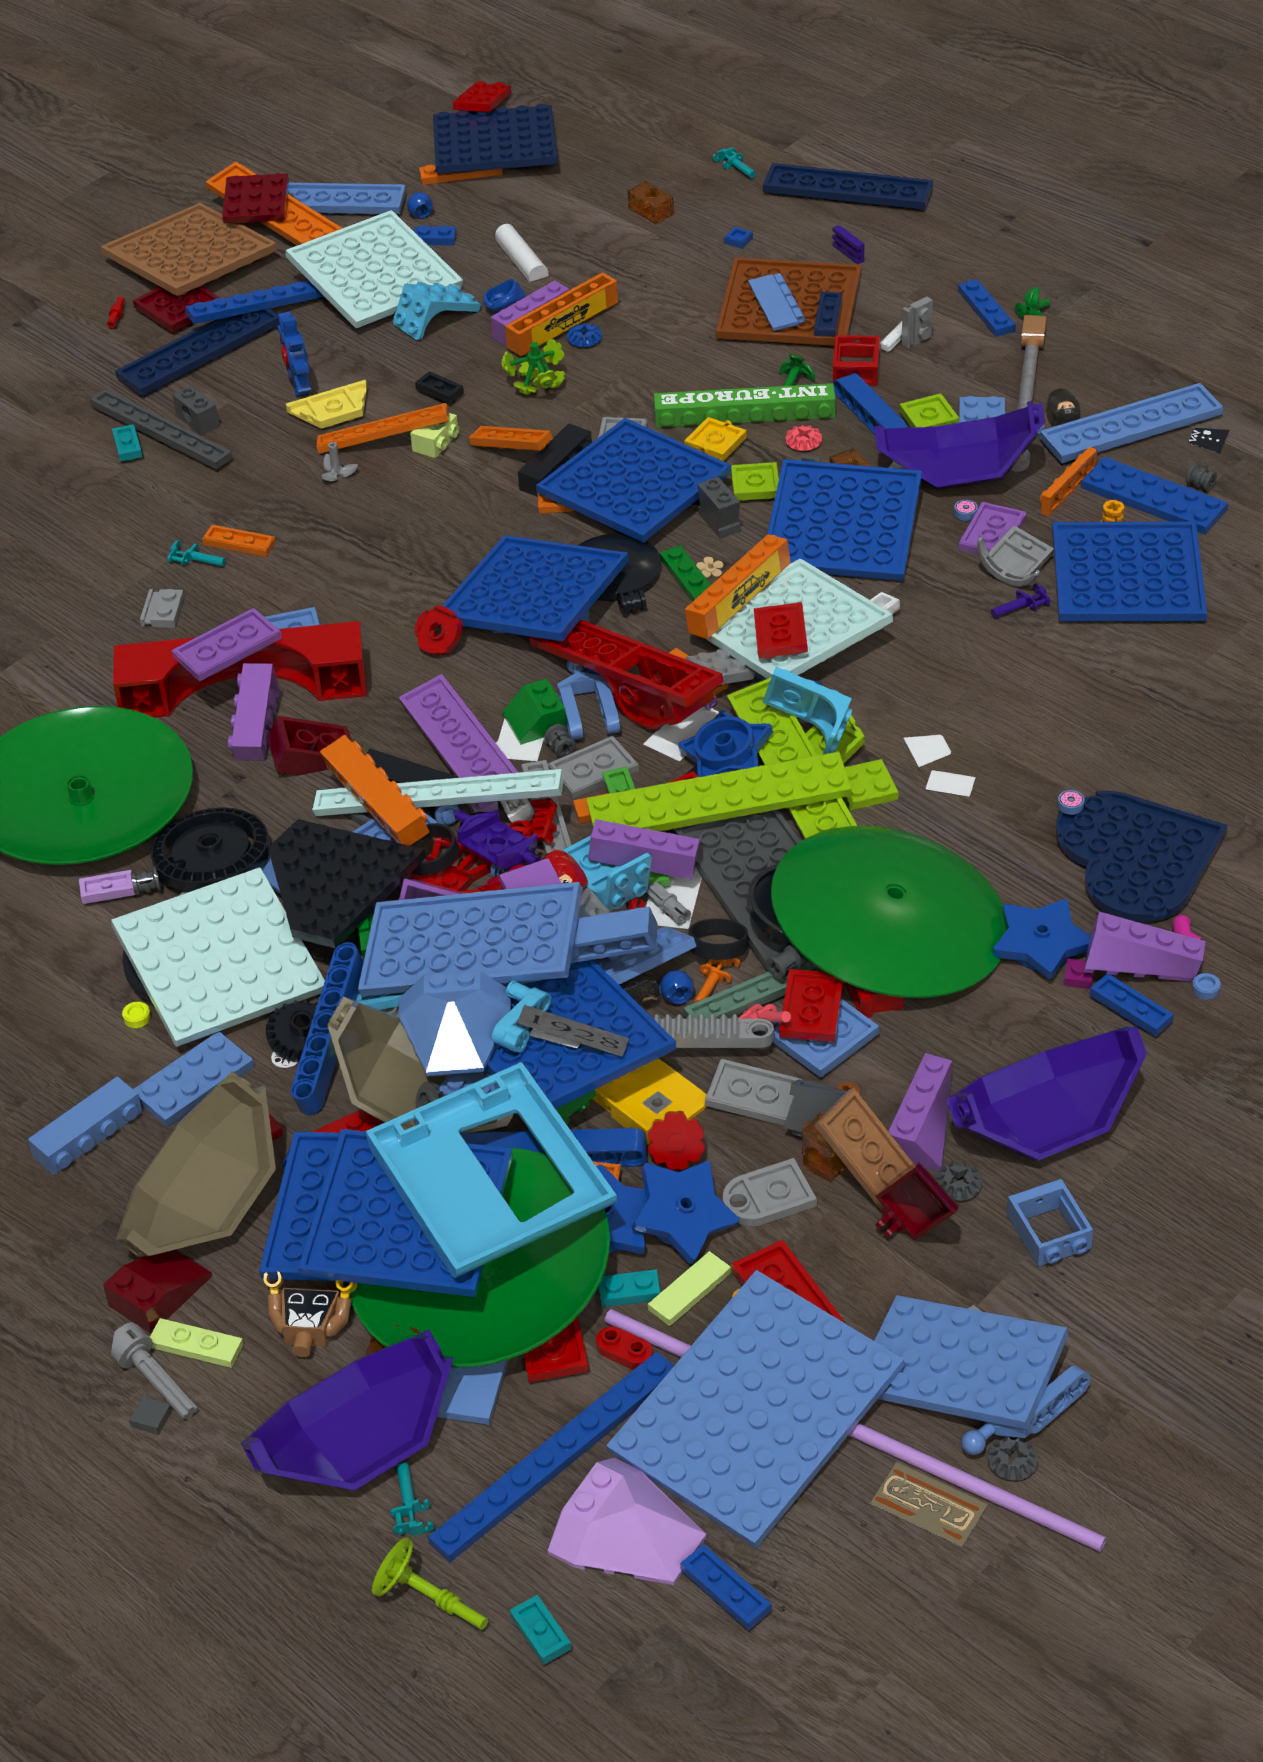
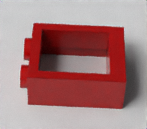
M835 335L833 381L856 373L868 385H877L880 336ZM840 357H873V362L840 361Z

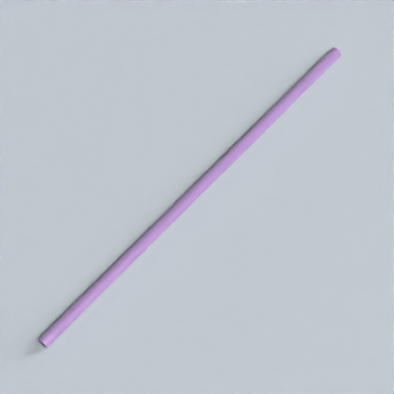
M610 1309L606 1314L605 1323L645 1339L650 1344L680 1358L691 1347L689 1344L613 1309ZM860 1423L848 1435L1098 1552H1101L1105 1546L1107 1537Z

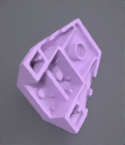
M611 1458L595 1463L564 1506L547 1552L548 1555L574 1568L584 1570L585 1567L604 1569L606 1574L614 1575L615 1572L632 1574L635 1579L674 1585L683 1573L680 1563L702 1545L706 1539V1533L642 1471L621 1460Z

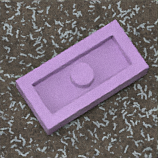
M131 870L80 878L79 885L82 904L135 895L131 880Z

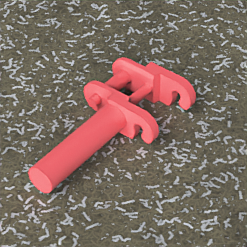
M755 1004L744 1011L739 1019L760 1018L770 1022H789L791 1015L788 1011H777L773 1004H767L764 1007L760 1004Z

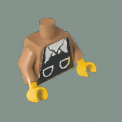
M277 1271L278 1281L275 1284H270L268 1281L269 1275L266 1272L263 1279L270 1288V1294H267L269 1318L277 1333L283 1334L285 1344L293 1345L292 1352L296 1356L307 1357L310 1355L311 1347L327 1346L331 1337L335 1336L347 1325L352 1298L349 1295L356 1289L357 1283L350 1282L349 1286L344 1288V1281L336 1280V1286L341 1290V1295L339 1291L283 1288L282 1293H279V1287L283 1283L282 1275Z

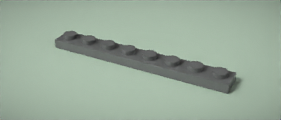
M104 389L90 399L92 407L127 425L134 424L135 429L216 470L233 459L230 450L108 389Z

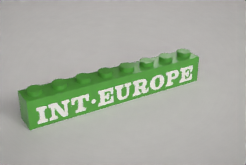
M833 383L654 393L656 428L700 425L707 417L722 422L729 420L731 423L835 418L836 411Z

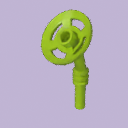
M407 1537L401 1539L390 1550L380 1565L373 1581L372 1593L375 1596H382L397 1583H406L434 1600L435 1605L448 1614H456L480 1630L487 1626L488 1618L462 1603L459 1596H456L447 1589H439L412 1572V1567L409 1566L413 1548L411 1539Z

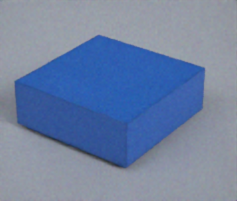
M734 227L724 237V243L743 249L753 239V232Z

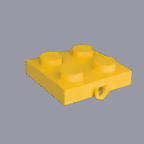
M707 417L684 440V444L724 461L747 438V430L733 426L729 420L722 422Z

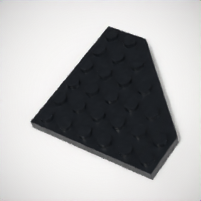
M299 819L268 847L292 937L332 948H337L375 910L376 902H383L426 858L425 850L422 848Z

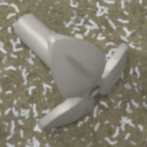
M329 443V454H325L323 460L324 470L328 473L322 474L321 479L336 481L338 480V475L346 478L354 473L358 468V464L340 466L337 443Z

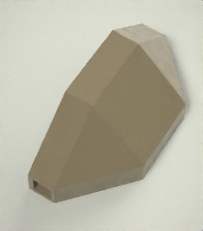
M343 996L327 1025L351 1103L384 1122L415 1110L416 1095L420 1086L424 1082H432L440 1087L447 1075H426L416 1055L415 1048L412 1042L410 1043L404 1026L401 1025L399 1018ZM514 1113L460 1133H474L507 1126ZM412 1120L401 1126L406 1130L415 1126V1123Z
M231 1071L177 1124L132 1190L116 1237L119 1243L136 1256L145 1257L233 1234L276 1170L265 1086L253 1088L251 1083Z

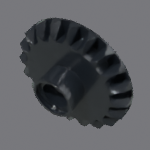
M295 999L291 1004L284 1003L280 1009L276 1008L273 1015L269 1016L268 1023L266 1024V1039L271 1049L277 1055L289 1061L300 1062L318 1002L313 1004L309 1003L307 999L304 1002H298Z

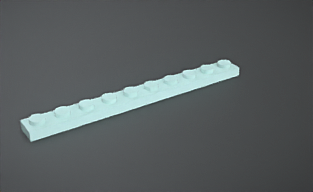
M562 769L406 782L397 783V785L401 789L403 796L407 794L411 798L415 808L561 796L564 774ZM346 788L317 790L312 809L315 816L368 812Z

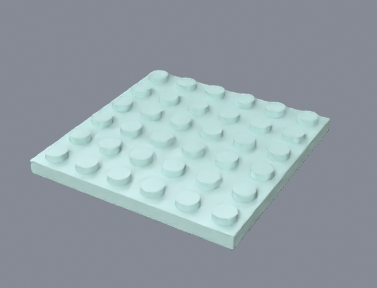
M392 210L286 250V258L355 328L394 314L404 283L417 284V282H423L428 285L439 283L444 286H449V284H455L459 287L463 286V279Z
M798 559L788 565L706 640L727 651L731 656L739 659L766 679L772 677L776 667L799 675L892 623L893 614L804 560ZM802 602L808 652L798 655L790 654L773 658H759L753 608Z
M260 867L111 920L113 930L176 1047L275 1011L276 1008L280 1009L284 1003L291 1004L295 999L299 1002L321 994L325 982L303 941L292 937L286 912Z

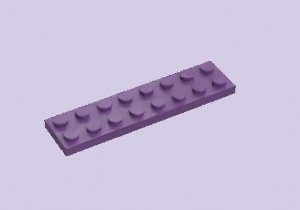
M442 674L399 697L403 707L458 778L519 773ZM496 801L476 804L480 809H483Z

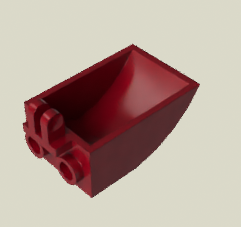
M917 1161L896 1175L875 1196L884 1206L880 1210L884 1216L875 1225L880 1229L889 1221L891 1225L883 1232L886 1238L895 1230L899 1233L906 1230L915 1241L955 1214L959 1205L921 1162Z

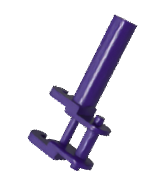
M1034 583L1033 589L1037 595L1031 597L1019 589L1016 591V600L991 609V614L996 618L1024 606L1036 611L1037 606L1042 604L1049 606L1050 597L1047 596L1046 590L1041 585L1038 586V583Z

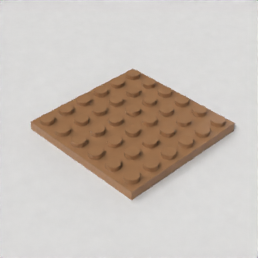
M202 203L193 205L100 246L101 253L104 256L176 296L184 295L194 288H199L209 281L217 280L220 276L234 272L244 265L252 264L253 261L267 257L269 254L277 251L276 242L240 223L223 224L222 214Z

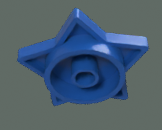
M720 710L714 720L709 721L699 729L696 736L679 742L678 748L683 755L697 763L698 777L758 767L757 753L772 735L773 729L769 723L748 724L745 720L732 717L726 711Z
M1067 899L1038 909L1010 904L1003 905V916L1007 931L993 947L994 957L1013 959L1020 965L1037 970L1048 979H1052L1059 967L1067 963V959H1070L1071 956L1087 952L1090 935L1072 923Z
M703 1162L681 1172H675L649 1163H644L642 1166L641 1175L647 1201L631 1228L635 1231L656 1235L663 1242L673 1245L689 1264H692L697 1258L707 1236L733 1228L739 1223V1217L715 1195L710 1162Z
M599 1164L597 1166L598 1170L617 1195V1202L604 1208L610 1230V1252L624 1250L644 1254L643 1232L632 1230L631 1227L647 1201L645 1189L623 1186L602 1164Z

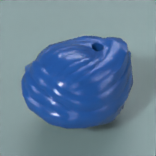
M509 279L487 290L484 293L483 302L489 310L498 313L525 298L526 295L516 280Z

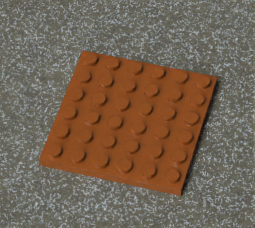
M735 257L716 328V338L766 341L769 343H798L814 346L830 345L834 347L835 337L814 336L821 292L842 293V305L836 335H848L861 276V265ZM780 273L801 309L805 321L796 326L773 331L748 284V280L771 274L774 276V274Z

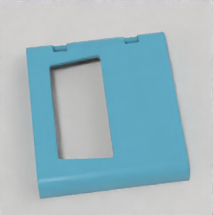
M522 1062L366 1131V1137L374 1157L454 1278L617 1202V1195ZM494 1084V1091L487 1094L483 1092V1088ZM513 1113L519 1114L574 1193L529 1220L520 1222L460 1135V1132ZM414 1120L415 1126L406 1130L402 1128L401 1125Z

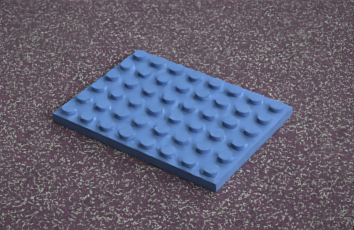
M756 1270L606 1445L607 1451L619 1460L639 1469L651 1481L757 1549L902 1370L905 1362L902 1357Z

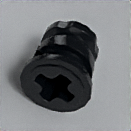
M637 589L635 593L632 591L626 592V595H623L621 592L617 594L619 610L623 616H626L628 611L634 613L637 612V609L646 610V598L642 589Z

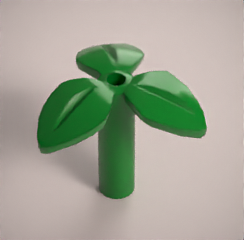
M1038 287L1032 288L1024 296L1026 305L1020 302L1015 305L1014 310L1019 318H1024V315L1027 313L1028 315L1044 316L1039 310L1049 307L1050 300L1048 298L1039 300L1040 293Z
M789 354L790 360L784 361L780 366L779 374H788L783 386H793L800 372L812 382L815 381L813 369L808 364H802L805 359L800 356Z

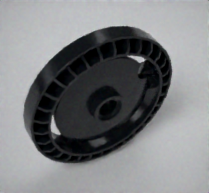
M208 808L186 814L168 824L157 835L152 844L151 859L162 882L177 890L191 892L259 867L262 868L269 856L268 847L270 846V839L265 824L254 814L236 808ZM248 836L254 840L250 849Z

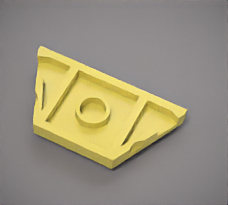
M366 380L286 403V411L321 429L354 420L363 416L367 393Z

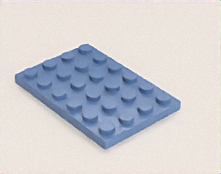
M896 1295L874 1341L902 1357L905 1366L878 1399L1028 1430L1069 1336L1067 1327Z

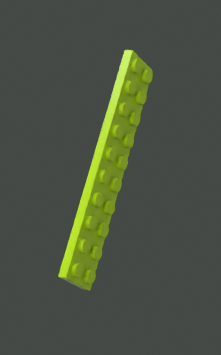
M771 678L727 695L728 702L738 718L745 720L748 724H771L773 733L757 753L763 765L817 756L795 716L762 703ZM842 798L787 808L803 839L834 828L857 826Z
M840 752L594 796L586 798L592 827H594L595 820L597 819L655 831H665L852 796V789Z

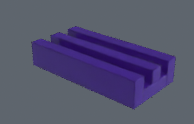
M840 225L833 227L832 231L835 234L832 235V239L835 241L832 242V246L857 265L863 263L865 244Z

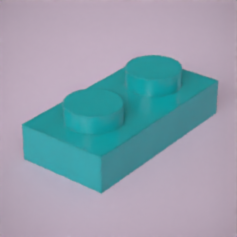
M134 424L112 428L120 462L141 458L142 452Z
M657 1269L603 1276L599 1285L602 1308L652 1301L660 1294Z
M538 1595L509 1610L510 1618L543 1665L571 1650V1642Z

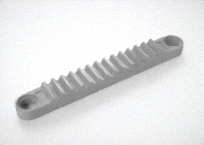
M680 1014L675 1019H672L670 1015H666L664 1019H661L659 1015L653 1017L676 1041V1048H763L769 1046L774 1040L773 1024L766 1019H739L736 1014H733L731 1019H728L725 1014H722L720 1019H717L714 1014H711L708 1019L703 1014H700L697 1019H694L692 1014H689L686 1019H683ZM755 1031H765L767 1034L757 1036L753 1033Z

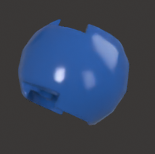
M424 192L412 194L407 201L409 213L415 218L428 216L433 208L430 196Z
M669 971L660 982L661 995L669 1003L683 1004L690 999L694 992L693 979L685 971Z

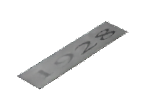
M524 1005L517 1021L518 1024L623 1057L629 1038Z

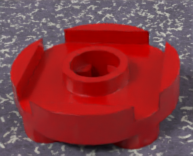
M434 606L433 609L424 611L415 624V636H417L419 642L417 644L423 651L432 655H449L459 642L463 622L454 611L443 606ZM440 626H442L441 633L438 636H436L437 633L434 632L435 628H439Z

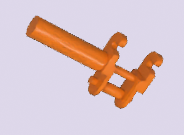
M737 957L727 960L706 959L707 963L701 965L699 970L708 977L693 1003L709 997L716 983H722L724 978H726V983H730L732 980L731 975L720 969L726 966L731 967L733 962L735 963L734 966L738 968L741 963Z

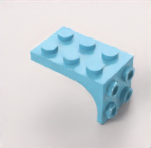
M417 282V284L404 283L393 324L415 340H422L427 324L437 313L445 310L479 312L481 303L476 301L473 295L462 292L461 287L455 284L444 286L439 283H433V285L423 282Z
M778 667L775 668L762 702L810 722L820 729L826 742L823 754L836 751L852 713V709L848 708L852 698Z
M591 836L562 850L570 854L583 869L588 880L584 889L590 888L610 911L622 907L626 902L635 897L642 896L648 889L652 856L649 853H645L622 866L588 860Z

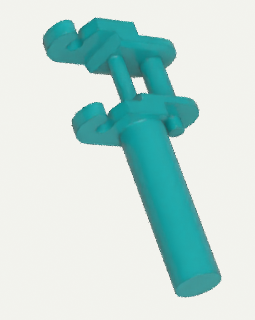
M734 147L719 150L717 155L713 154L712 156L715 162L728 159L727 162L724 161L722 164L724 169L735 167L751 179L756 176V172L741 162L743 154L736 153Z
M180 540L174 542L170 548V554L167 556L169 563L172 564L174 561L181 562L182 566H186L189 561H198L221 567L226 565V558L198 552V544H193L186 552L179 551L182 545Z
M400 1463L396 1468L403 1506L395 1507L390 1511V1516L396 1520L393 1533L398 1535L410 1533L411 1536L430 1533L434 1530L432 1521L427 1522V1527H424L423 1522L416 1523L414 1521V1513L429 1509L430 1501L425 1499L421 1505L418 1499L415 1500L409 1465L407 1463ZM409 1516L410 1522L403 1523L402 1517Z

